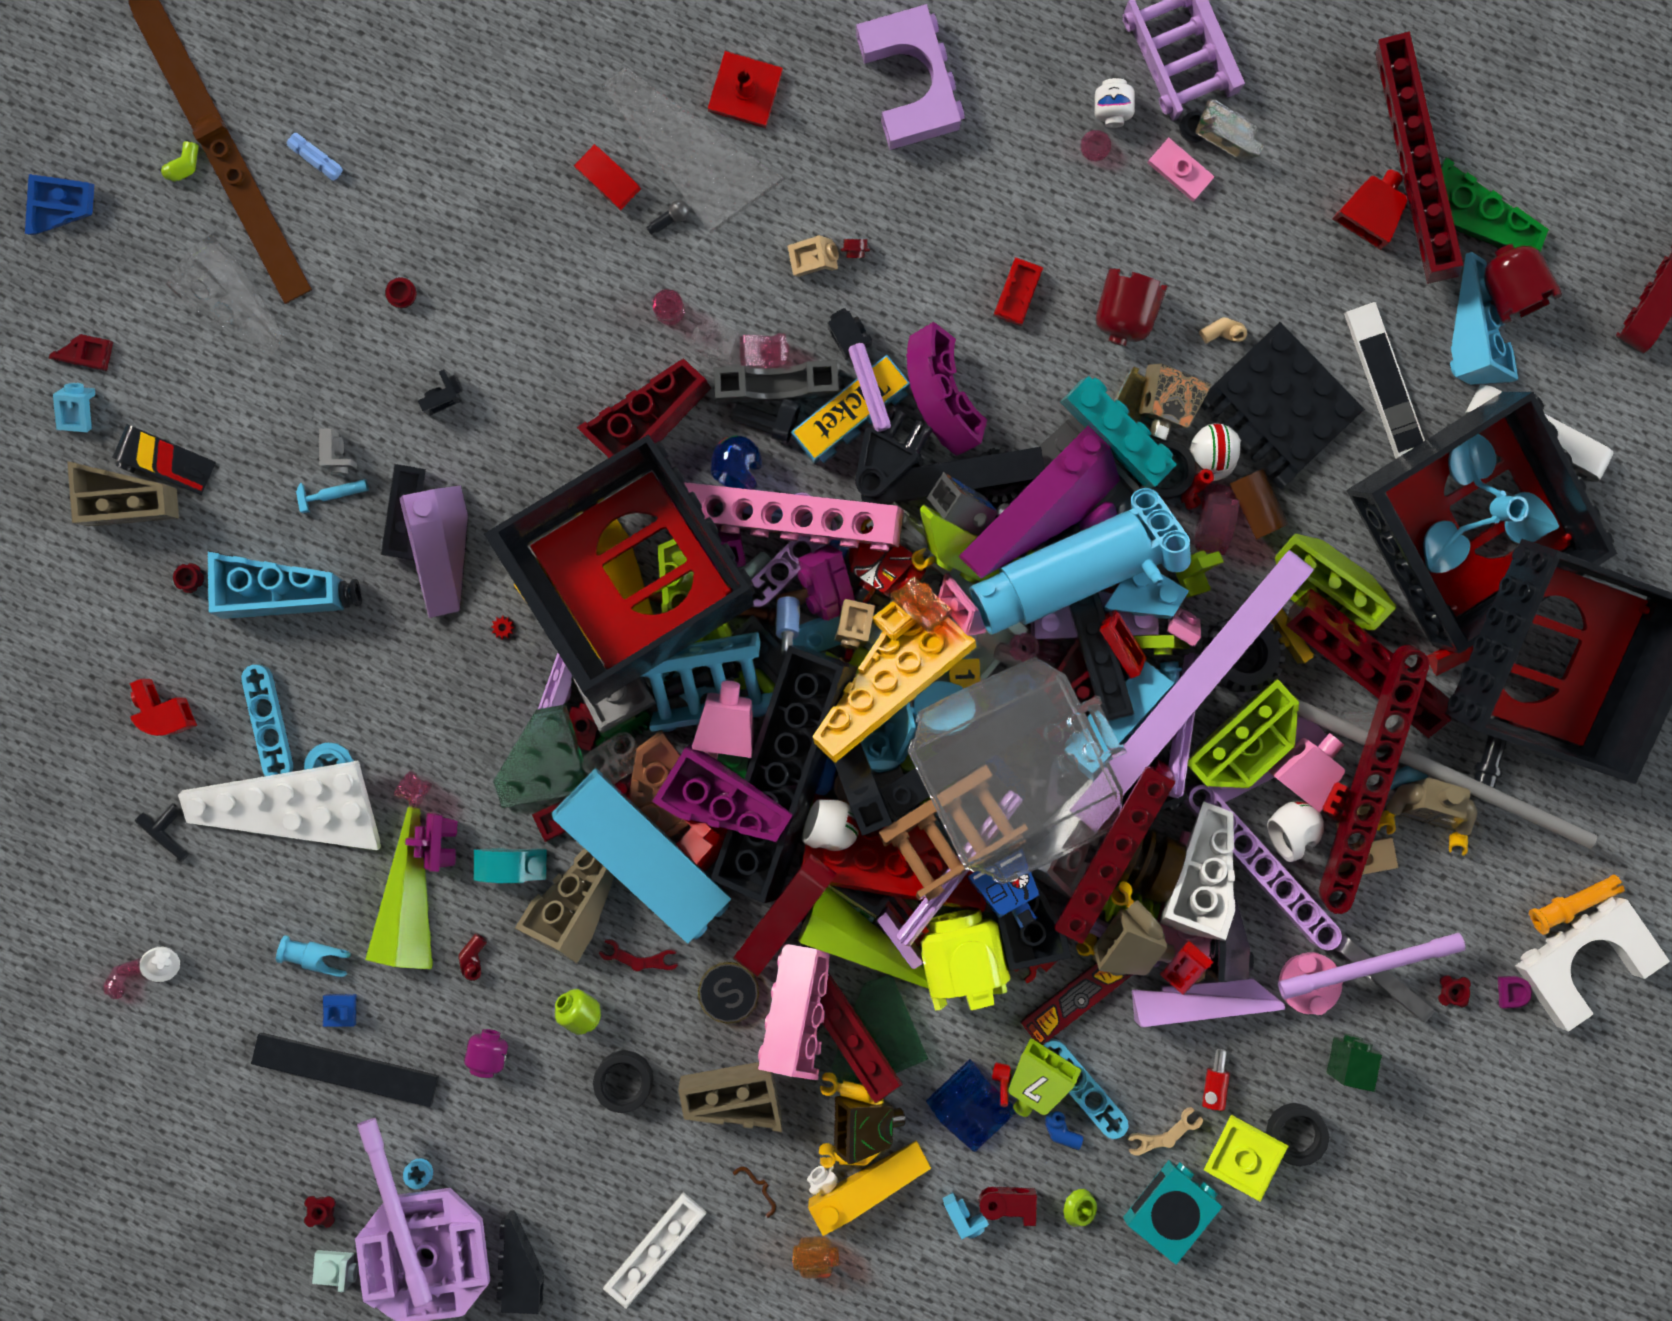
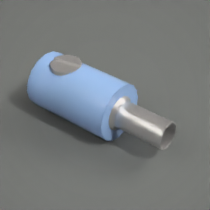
M789 596L777 600L776 636L782 639V655L784 656L788 646L793 645V639L799 636L800 601L795 597Z

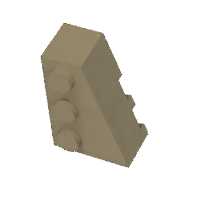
M67 461L72 523L89 527L179 519L177 488Z
M759 1062L680 1076L678 1092L684 1120L722 1125L724 1122L742 1124L746 1128L758 1126L782 1132V1114L774 1073L759 1070Z

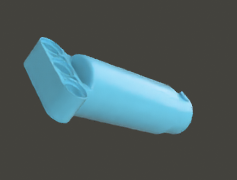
M1150 488L1138 489L1131 496V510L999 568V574L969 587L971 598L980 612L986 630L990 635H993L1020 622L1027 625L1142 572H1145L1154 584L1159 585L1163 582V577L1157 565L1162 564L1165 569L1171 572H1181L1189 567L1191 563L1190 539L1155 490Z

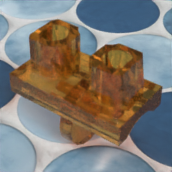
M914 576L909 579L903 588L890 594L891 600L929 634H933L944 625V620L952 614L951 608L932 592V588L926 583H921Z

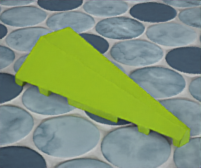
M409 806L365 960L398 968L431 970L433 959L424 858L414 857V846L405 845L406 838H415V826H421L420 808Z

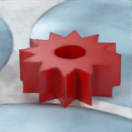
M502 615L501 619L496 617L497 621H492L494 624L491 626L494 629L492 633H496V638L500 636L503 640L505 636L509 638V634H513L511 630L515 627L511 626L513 622H509L510 617L505 619L504 615ZM501 624L506 626L504 631H501L499 628Z

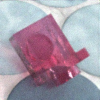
M778 333L774 336L743 335L740 337L741 366L769 369L778 368L786 364L789 356V346L786 343V335L784 333Z

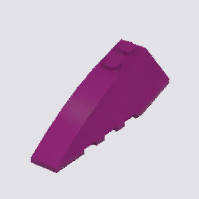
M1088 425L959 555V558L982 579L1013 561L1025 552L1027 553L1049 538L1051 539L1068 527L1083 520L1120 481L1111 447Z

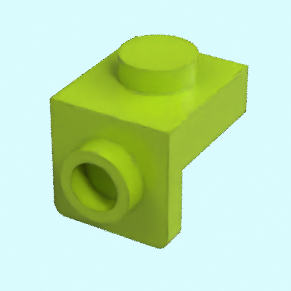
M1205 550L1191 555V563L1187 569L1175 572L1180 585L1189 591L1186 595L1187 598L1211 590L1205 573L1224 562L1219 551L1206 554Z

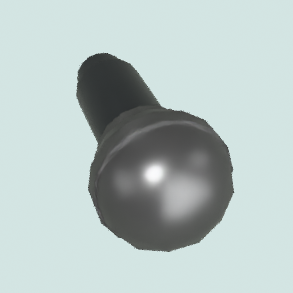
M681 200L673 201L667 212L650 222V225L646 227L652 235L653 233H658L674 221L686 220L689 216L688 205Z

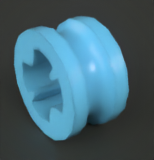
M422 1158L412 1160L403 1172L405 1184L412 1189L425 1187L433 1176L432 1165ZM415 1166H418L419 1171H425L426 1173L421 1178L422 1181H418L417 1177L411 1176Z

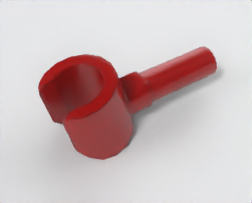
M996 1062L992 1080L1001 1082L1000 1105L1007 1107L1011 1068L1007 1064Z

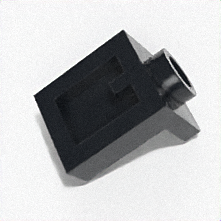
M445 369L439 371V374L446 388H433L424 394V398L418 400L422 411L428 416L462 402L459 393L463 391L459 379L455 374L451 376Z

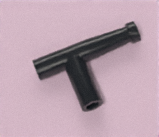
M172 803L156 822L145 813L140 814L135 819V822L161 846L177 857V860L181 863L189 853L186 850L184 851L165 832V829L182 810L177 809V805Z

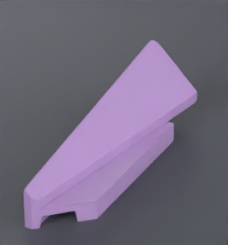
M1252 977L1230 982L1207 981L1194 983L1184 995L1172 985H1162L1161 991L1132 990L1134 1021L1140 1027L1285 1010V1004Z

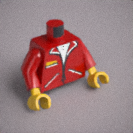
M867 519L862 523V534H868L872 531L873 526L869 528L866 526L872 519ZM859 543L858 548L849 547L850 571L861 579L853 591L854 597L867 604L876 590L888 598L892 595L898 596L918 586L926 572V567L933 565L936 559L934 556H931L926 561L924 560L923 553L926 551V548L912 553L900 544L899 547L889 546L888 552L870 549L871 544Z

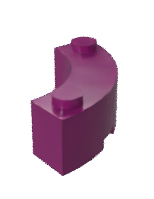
M932 322L909 336L906 354L908 377L913 396L924 420L933 429V433L938 438L940 444L955 456H958L982 443L987 419L973 406L966 393L963 391L959 392L953 377V374L957 372L954 359L956 339L938 324Z

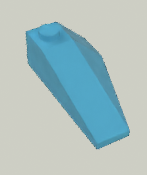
M1473 252L1467 253L1465 257L1451 346L1453 358L1450 362L1451 371L1456 378L1470 385L1514 382L1518 380L1514 351L1511 342L1504 343L1499 332V327L1505 325V323L1501 322L1495 306L1490 302L1492 298L1484 279L1487 263L1486 260Z

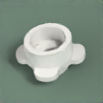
M818 1166L811 1172L807 1178L811 1185L809 1189L811 1194L826 1195L835 1188L838 1178L832 1172L834 1166L831 1168Z

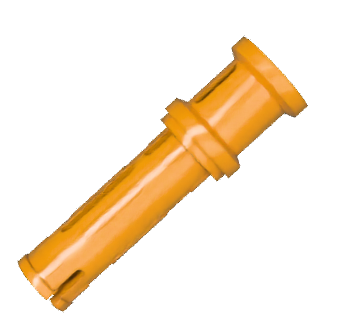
M1613 874L1567 898L1556 897L1552 899V903L1540 909L1533 908L1529 910V916L1536 930L1540 934L1545 935L1549 933L1550 928L1562 922L1565 924L1572 922L1575 914L1610 897L1621 894L1625 889L1623 885L1617 887L1622 881Z

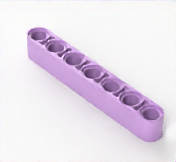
M1196 783L1191 784L1185 789L1189 799L1185 800L1184 803L1196 817L1201 805L1196 806L1194 804L1193 794L1200 789L1206 795V803L1233 812L1209 786ZM1233 812L1234 843L1240 835H1244L1247 839V845L1242 851H1237L1234 845L1233 858L1312 944L1324 950L1337 948L1342 940V933L1339 927ZM1261 858H1265L1268 865L1265 872L1258 874L1255 868L1256 863ZM1286 881L1288 891L1285 895L1279 897L1276 888L1280 882ZM1303 904H1307L1309 908L1308 915L1303 919H1299L1297 915L1298 908ZM1324 927H1328L1329 937L1327 940L1320 942L1318 939L1319 931Z

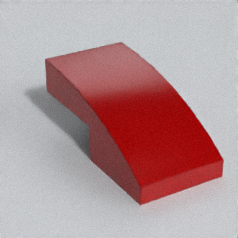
M595 144L574 165L576 170L620 211L641 190L640 186Z

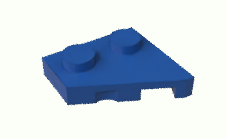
M29 174L25 234L36 235L91 216L93 213L95 184Z

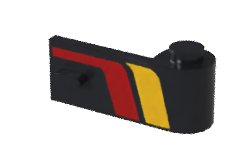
M126 424L112 458L118 460L116 466L131 473H134L137 468L199 495H202L216 464L213 460L129 424Z

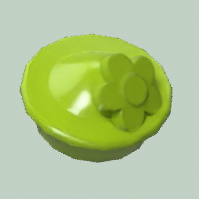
M1086 1189L1073 1191L1066 1197L1063 1210L1064 1218L1073 1227L1090 1224L1097 1212V1203L1092 1194Z

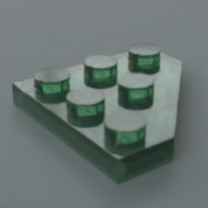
M566 704L537 709L493 780L502 808L569 796L588 776Z
M886 974L863 984L853 1010L894 1072L898 1073L928 1060L926 1051L894 977ZM838 1048L831 1065L837 1082L843 1083L845 1080L862 1085Z

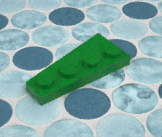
M1445 157L1442 160L1441 169L1456 231L1500 248L1513 244L1514 248L1532 246L1541 251L1549 231L1548 228L1518 207L1513 208L1494 190L1489 191L1476 182L1478 179L1470 173H1464L1454 166L1455 163L1449 158Z

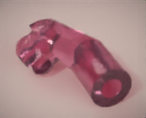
M138 958L115 966L103 984L104 993L111 999L121 998L125 994L123 984L126 979L141 974V959Z

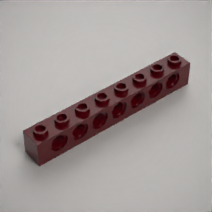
M1408 31L1378 39L1375 56L1426 281L1429 284L1459 277L1464 265L1411 34Z

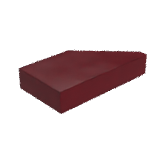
M80 334L70 340L71 343L49 354V359L107 371L113 341Z

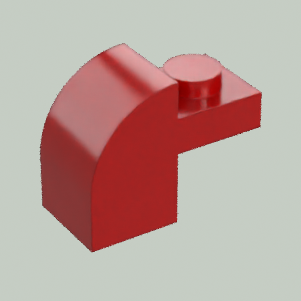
M139 679L129 683L132 689L131 699L134 705L141 711L130 716V719L142 732L154 736L175 735L197 726L186 698H173L161 703L152 679Z
M684 820L691 828L676 845L697 866L707 871L718 859L727 829L709 826L706 823L694 820Z

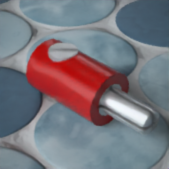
M1222 1049L1216 1050L1214 1068H1207L1202 1101L1203 1107L1218 1111H1224L1226 1108L1230 1072L1224 1070L1227 1051Z

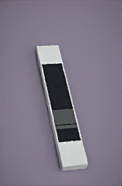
M1376 302L1347 311L1344 315L1394 456L1397 459L1424 442L1425 439Z

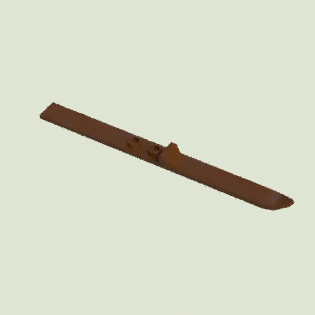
M128 0L133 17L193 129L195 139L201 144L283 302L287 304L312 291L159 0Z

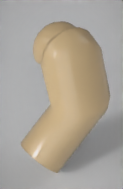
M1225 317L1199 331L1206 344L1218 337L1242 342L1248 334L1247 329L1242 323Z

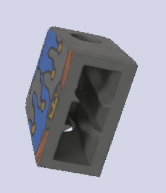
M943 472L927 497L944 520L976 536H979L999 516L997 514L998 511L986 497Z

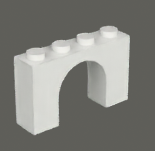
M1610 897L1596 904L1597 909L1589 915L1582 914L1573 919L1571 922L1572 927L1564 932L1558 931L1551 934L1546 939V945L1538 950L1531 949L1521 956L1522 961L1515 965L1522 977L1528 981L1533 993L1557 1027L1569 1032L1593 1015V1012L1577 991L1571 978L1573 957L1585 944L1595 940H1605L1614 948L1630 973L1646 979L1670 962L1626 899Z

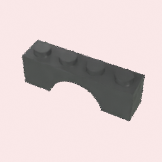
M837 360L807 361L796 366L769 369L752 368L745 365L713 367L717 404L782 401L785 398L790 400L835 397L839 393Z

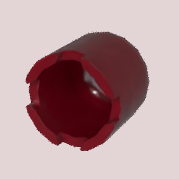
M1513 244L1506 245L1495 252L1496 258L1490 261L1485 268L1484 279L1486 287L1502 323L1511 322L1510 316L1518 312L1522 318L1550 304L1548 298L1551 296L1555 298L1562 296L1561 289L1544 257L1538 249L1532 246L1514 248Z
M1110 268L1096 312L1095 321L1097 327L1101 332L1109 335L1108 342L1116 345L1126 346L1127 341H1142L1149 336L1153 329L1168 286H1159L1161 281L1132 272L1131 278L1120 276V269Z

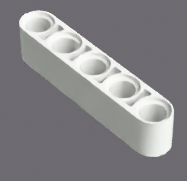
M1480 385L1465 415L1502 391L1492 386ZM1546 415L1548 421L1558 431L1557 438L1562 448L1570 454L1572 458L1571 465L1575 473L1578 474L1579 472L1587 476L1586 480L1599 482L1614 454L1613 451L1607 446Z

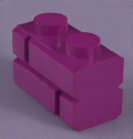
M825 545L815 550L814 553L810 552L799 558L801 570L798 571V578L801 584L807 588L809 597L806 598V604L813 615L816 614L825 621H829L840 615L845 599L855 601L840 550L831 545Z

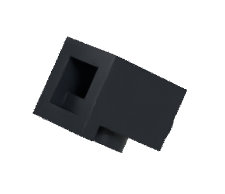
M846 308L830 316L831 321L827 322L828 330L845 360L850 358V346L863 343L865 348H868L872 345L870 334L865 337L862 335L866 333V330L858 316L853 318L850 311H847Z

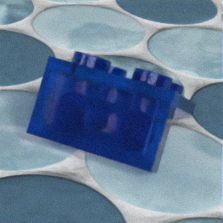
M971 1059L926 1100V1103L940 1123L973 1152H976L1016 1114L1013 1109L1014 1105L1009 1100L1007 1107L1000 1105V1091L988 1081Z

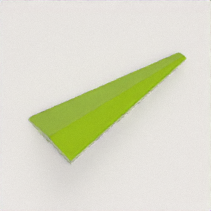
M826 888L806 916L798 936L801 944L928 988L924 966L920 965L916 969H912L885 933L830 888Z

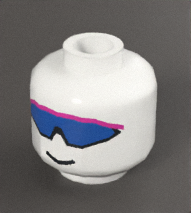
M1113 78L1103 81L1102 86L1098 87L1095 91V117L1099 121L1105 122V126L1109 128L1122 127L1124 121L1133 117L1135 112V91L1133 87L1128 85L1124 79Z

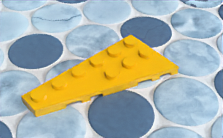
M915 588L908 592L907 600L903 606L916 616L917 624L895 641L884 632L881 633L859 666L858 674L852 682L847 684L843 690L844 695L836 707L831 708L813 735L814 743L835 763L976 648V640L970 635L967 636L961 627Z

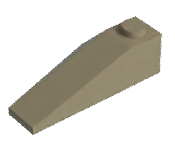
M584 848L574 858V864L563 875L559 873L552 880L554 884L542 896L538 894L530 902L515 929L553 952L578 963L594 935L614 875Z

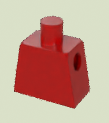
M1387 170L1382 180L1371 175L1334 215L1332 220L1381 250L1391 241L1408 200L1406 195L1397 190L1404 179L1403 176L1395 170Z

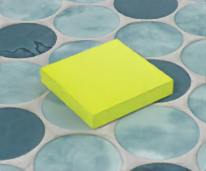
M1231 1115L1204 1171L1261 1202L1288 1145Z

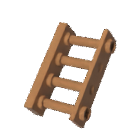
M984 765L878 833V837L885 847L892 843L894 847L897 846L924 887L916 893L918 900L924 897L928 901L934 899L945 891L942 886L1004 846H1007L1010 850L1025 840L1022 835L1028 830L1027 826L1023 824L1014 829L988 790L990 786L987 782L991 780L993 775L987 765ZM970 793L974 797L978 796L1004 836L989 847L961 806L963 804L961 799ZM944 809L947 813L951 812L977 852L976 855L962 864L935 824L937 820L935 815ZM917 826L920 830H925L951 870L935 881L908 840L910 838L908 832Z

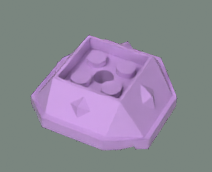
M451 1188L398 1195L421 1269L425 1273L432 1296L430 1302L415 1307L407 1286L406 1274L388 1216L382 1203L355 1238L363 1302L373 1308L376 1307L395 1321H431L464 1316L491 1281L483 1218ZM427 1248L431 1250L434 1259L425 1258L421 1253V1249Z

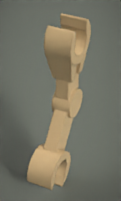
M1192 1107L1186 1108L1181 1114V1120L1168 1132L1161 1135L1130 1134L1127 1139L1129 1141L1139 1139L1141 1140V1146L1138 1149H1129V1152L1133 1155H1141L1157 1147L1171 1148L1189 1129H1198L1202 1125L1203 1119L1199 1117L1194 1123H1188L1187 1117L1195 1110Z

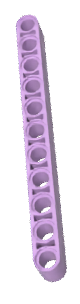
M1290 550L1283 556L1069 810L1092 831L1100 824L1142 774L1145 767L1149 766L1314 571L1310 565Z

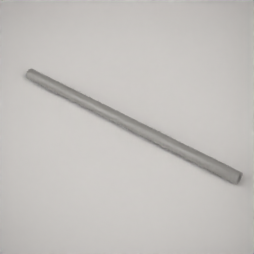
M1296 698L1299 701L1298 716L1363 746L1365 745L1368 730ZM1382 745L1376 752L1385 755L1389 747L1388 745ZM1403 747L1399 760L1400 763L1440 781L1467 788L1471 792L1470 795L1586 848L1591 849L1597 841V835Z

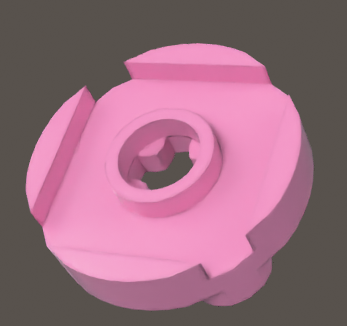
M1315 952L1302 953L1290 958L1285 963L1280 972L1279 981L1304 974L1310 975L1336 968L1337 966L1332 960L1322 954ZM1343 982L1288 998L1285 1001L1289 1006L1303 1014L1322 1015L1338 1001L1342 992Z

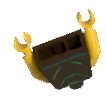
M824 1073L822 1079L832 1082L833 1086H820L821 1093L825 1096H831L835 1092H839L840 1096L835 1097L834 1146L830 1143H824L819 1146L820 1155L830 1156L828 1158H820V1164L824 1168H831L834 1166L835 1161L839 1162L840 1165H868L878 1154L892 1146L893 1128L905 1125L904 1111L901 1108L893 1109V1106L885 1099L874 1103L861 1084L845 1080L843 1083H839L833 1073Z

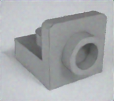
M331 428L319 429V466L329 469L330 474L345 475L348 474V469H357V462L351 459H339V455L344 453V441L342 437H339V433Z

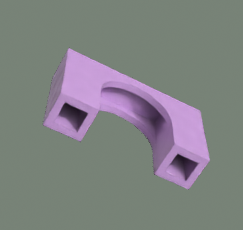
M927 4L856 24V37L864 64L893 55L905 54L919 59L927 67L931 75L932 85L923 98L914 103L882 112L881 122L890 150L960 129L961 120L964 119L962 104L960 100L955 101L953 91L956 90L952 72H947L944 62L947 61L945 46L943 43L938 44L935 34L939 32L935 14L929 13Z

